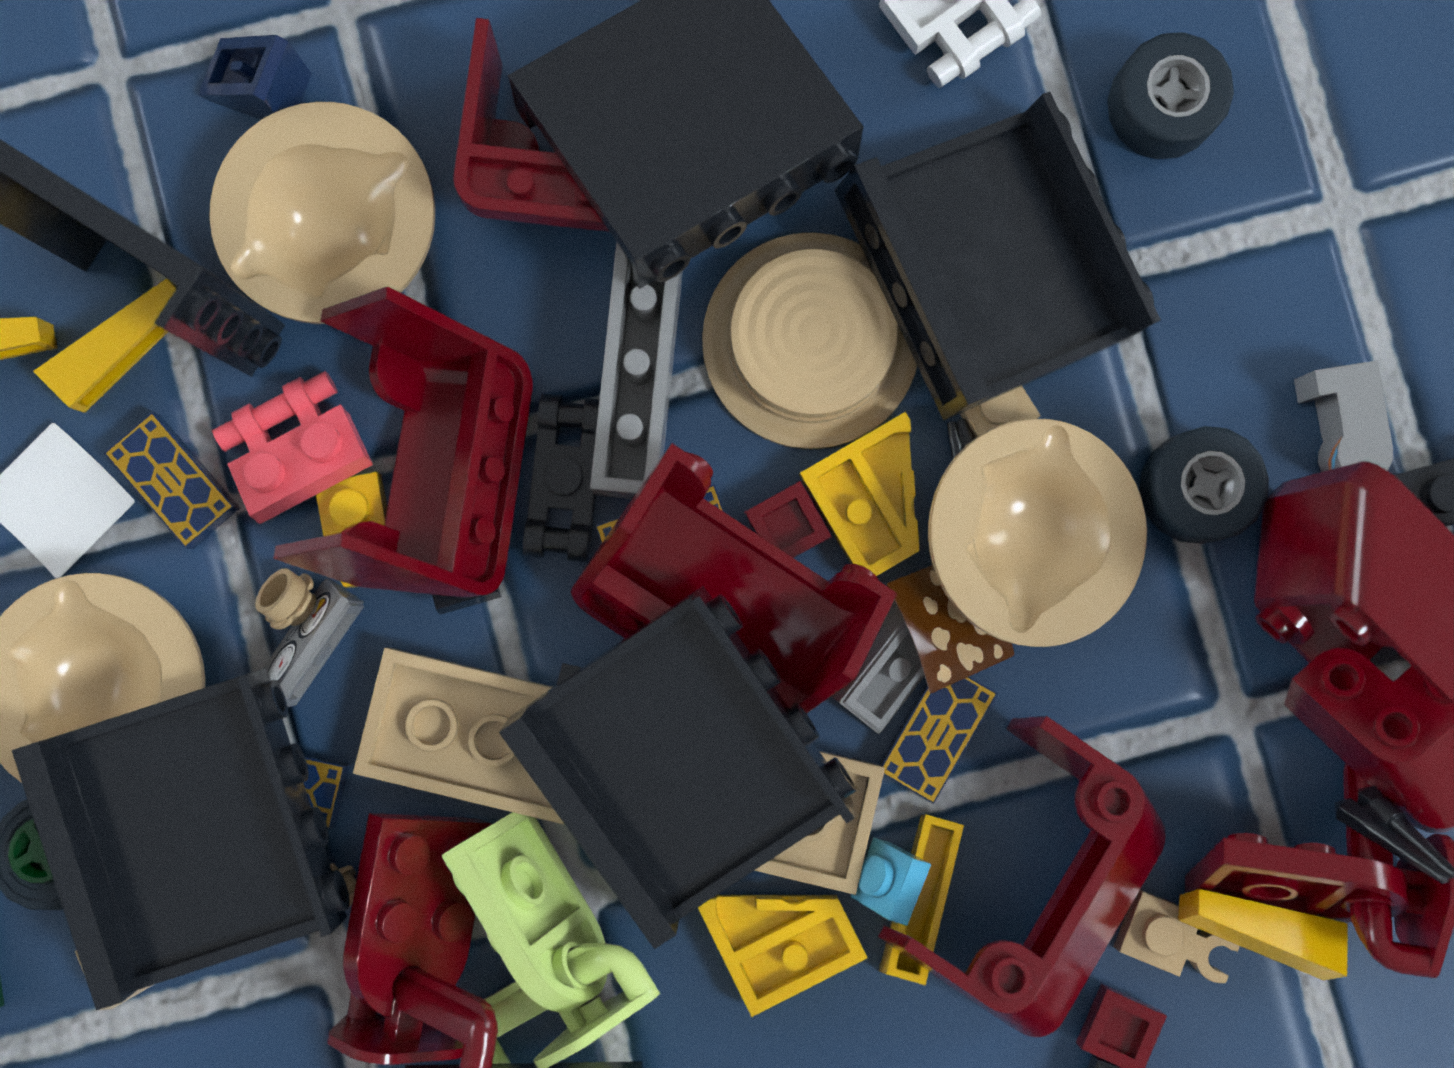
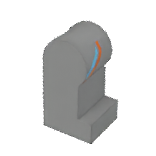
M1378 360L1314 370L1294 379L1298 404L1315 401L1321 437H1323V443L1318 452V465L1321 472L1362 461L1372 462L1387 471L1389 470L1393 461V445Z

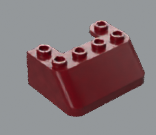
M1346 648L1324 651L1292 678L1284 705L1370 786H1375L1383 795L1387 796L1416 828L1429 833H1444L1454 829V699L1452 701L1445 700L1412 666L1393 682L1364 655Z

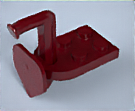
M1346 763L1344 764V799L1352 798L1357 802L1358 789L1369 787L1370 785ZM1347 825V856L1335 854V849L1326 844L1302 843L1292 848L1268 844V839L1258 834L1236 833L1223 838L1185 875V893L1202 889L1336 921L1352 922L1360 940L1371 957L1384 968L1400 974L1437 978L1441 972L1454 928V878H1449L1445 884H1441L1402 859H1399L1396 867H1394L1393 854ZM1437 833L1427 837L1426 839L1454 867V841L1448 835ZM1392 917H1394L1395 932L1400 942L1393 941Z
M369 813L343 952L344 975L351 995L347 1014L329 1031L328 1045L350 1058L373 1064L394 1065L461 1058L459 1068L492 1067L498 1033V1022L496 1021L495 1012L486 1000L455 986L468 958L476 914L465 895L455 885L452 873L441 856L489 827L492 823L478 818Z

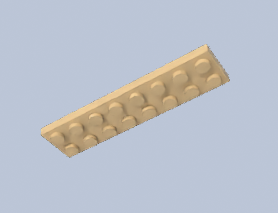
M384 648L353 774L565 825L499 734V731L510 716L553 688V686L395 648ZM819 751L826 762L836 757L852 778L857 788V791L850 795L853 800L855 819L846 824L841 815H838L754 871L856 895L885 767Z

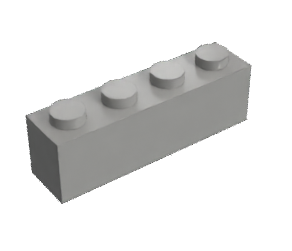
M617 242L590 489L596 496L633 499L664 454L683 271L668 281L658 282L654 280L639 289L634 282L632 263Z

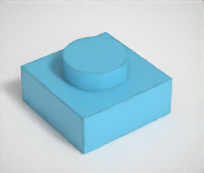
M873 837L863 862L856 895L851 894L850 897L887 920L907 926L931 864L890 842Z

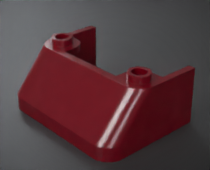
M476 18L454 169V185L462 204L468 211L482 218L610 232L556 153L540 151L535 135L527 126L516 121L495 119L503 65L489 19Z
M388 286L322 309L321 322L373 346L369 363L371 384L382 400L404 410L384 525L372 521H364L347 526L341 533L277 545L273 559L362 588L454 597H474L494 592L502 583L506 570L533 389L532 375L526 361L516 351Z
M1362 461L1281 483L1267 497V502L1262 511L1254 599L1255 605L1260 611L1255 617L1257 623L1276 641L1282 644L1288 641L1308 663L1319 654L1330 649H1351L1370 660L1383 646H1393L1445 700L1452 701L1454 699V535L1398 478L1372 462Z
M1048 716L1013 718L1006 730L1080 780L1075 793V806L1081 821L1091 831L1024 944L1020 945L1008 940L991 942L979 950L966 972L963 973L908 935L884 926L878 935L880 939L1014 1030L1030 1037L1049 1035L1063 1023L1162 853L1166 839L1164 824L1136 778Z

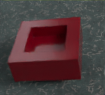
M801 481L744 513L756 534L792 558L832 537Z
M1101 983L1076 1043L1082 1050L1119 1067L1145 1068L1167 1015L1151 1005Z

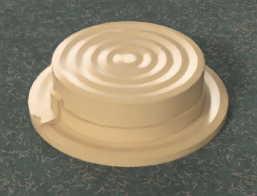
M310 102L284 108L260 120L248 129L229 150L216 175L211 193V234L216 252L228 275L248 297L260 306L284 318L303 323L325 324L320 321L322 309L386 286L401 293L417 275L424 263L434 234V192L425 165L416 150L394 126L383 118L362 108L344 103Z
M799 233L786 235L763 243L749 251L727 271L716 287L707 307L702 334L703 356L707 374L716 395L728 412L740 424L761 438L778 445L797 449H825L844 445L861 438L877 428L895 411L910 388L916 372L917 364L868 260L860 244L852 241V239L848 240L843 237L823 233Z
M1026 419L990 429L967 444L955 456L941 477L934 493L928 522V541L930 556L938 581L948 599L964 618L981 631L999 640L1030 647H1049L1070 643L1089 635L1108 622L1120 610L1135 587L1142 569L1146 550L1147 527L1143 502L1137 485L1123 461L1109 446L1090 432L1066 422L1051 419Z
M82 573L56 578L33 588L17 599L0 616V764L22 783L11 750L205 688V670L200 648L192 630L179 611L159 593L141 583L128 578L101 573Z

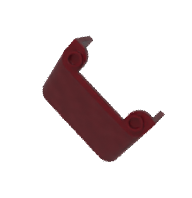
M671 443L571 589L573 600L585 613L623 638H626L701 586L706 588L712 599L722 594L731 604L743 624V628L736 633L750 653L761 649L779 674L781 683L776 685L775 689L787 706L790 708L798 703L806 713L810 712L856 678L897 593L881 583L871 570L858 564H846L841 572H838L829 581L825 580L705 500L704 496L711 486V478L713 476L711 466L700 456L685 452Z

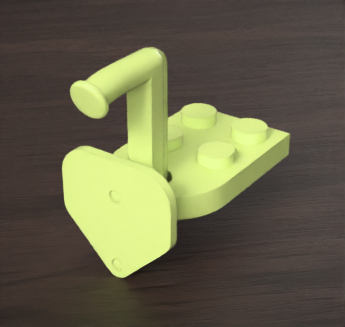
M512 812L441 855L452 873L455 885L465 895L487 932L491 946L501 956L515 982L484 999L492 1006L495 1012L496 1021L498 1022L497 1037L546 1010L558 1012L567 1026L566 1030L534 1058L533 1062L537 1068H548L580 1051L659 996L660 992L634 953L622 946L605 943L601 928L594 914L536 818ZM612 972L623 992L603 1002L600 996L597 995L602 991L607 975ZM496 1039L492 1064L511 1063Z

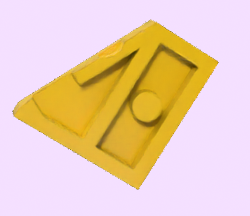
M906 412L799 473L800 479L850 564L864 566L876 576L920 551L918 521L915 518L914 497L916 496L914 470H912L909 437L911 422Z
M716 895L698 907L751 1017L868 958L837 895Z

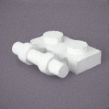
M880 0L879 3L880 9L915 55L934 41L943 51L944 56L927 67L930 79L938 88L943 87L957 76L960 79L969 76L980 68V60L1000 45L1008 48L1025 36V28L1041 17L1040 7L1035 0H1021L1013 7L1008 0ZM980 9L988 20V24L967 39L957 25Z

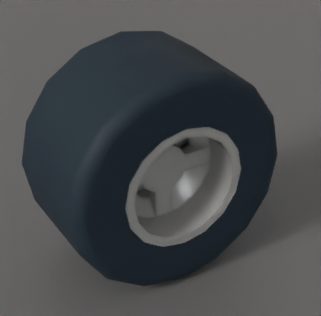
M1184 32L1160 34L1140 44L1113 79L1107 99L1109 121L1118 138L1135 153L1157 160L1179 158L1198 148L1228 115L1234 95L1232 71L1222 53L1204 38ZM1157 98H1160L1161 102L1166 105L1165 108L1159 104Z
M1203 426L1173 436L1151 452L1141 471L1139 493L1146 515L1160 532L1179 542L1205 544L1237 536L1258 519L1267 502L1269 476L1262 456L1248 439L1228 428Z

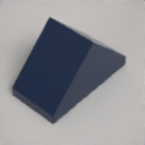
M278 35L220 38L198 95L213 103L262 120L284 108L300 104L312 73L290 43Z

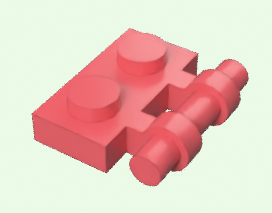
M326 371L306 381L298 377L282 386L284 393L255 408L249 403L231 413L232 420L212 430L216 442L225 452L246 442L250 452L227 465L249 516L259 524L373 465L355 424L345 408L340 404L323 414L321 413L317 403L338 393L333 380ZM297 415L300 426L274 440L271 439L268 429Z

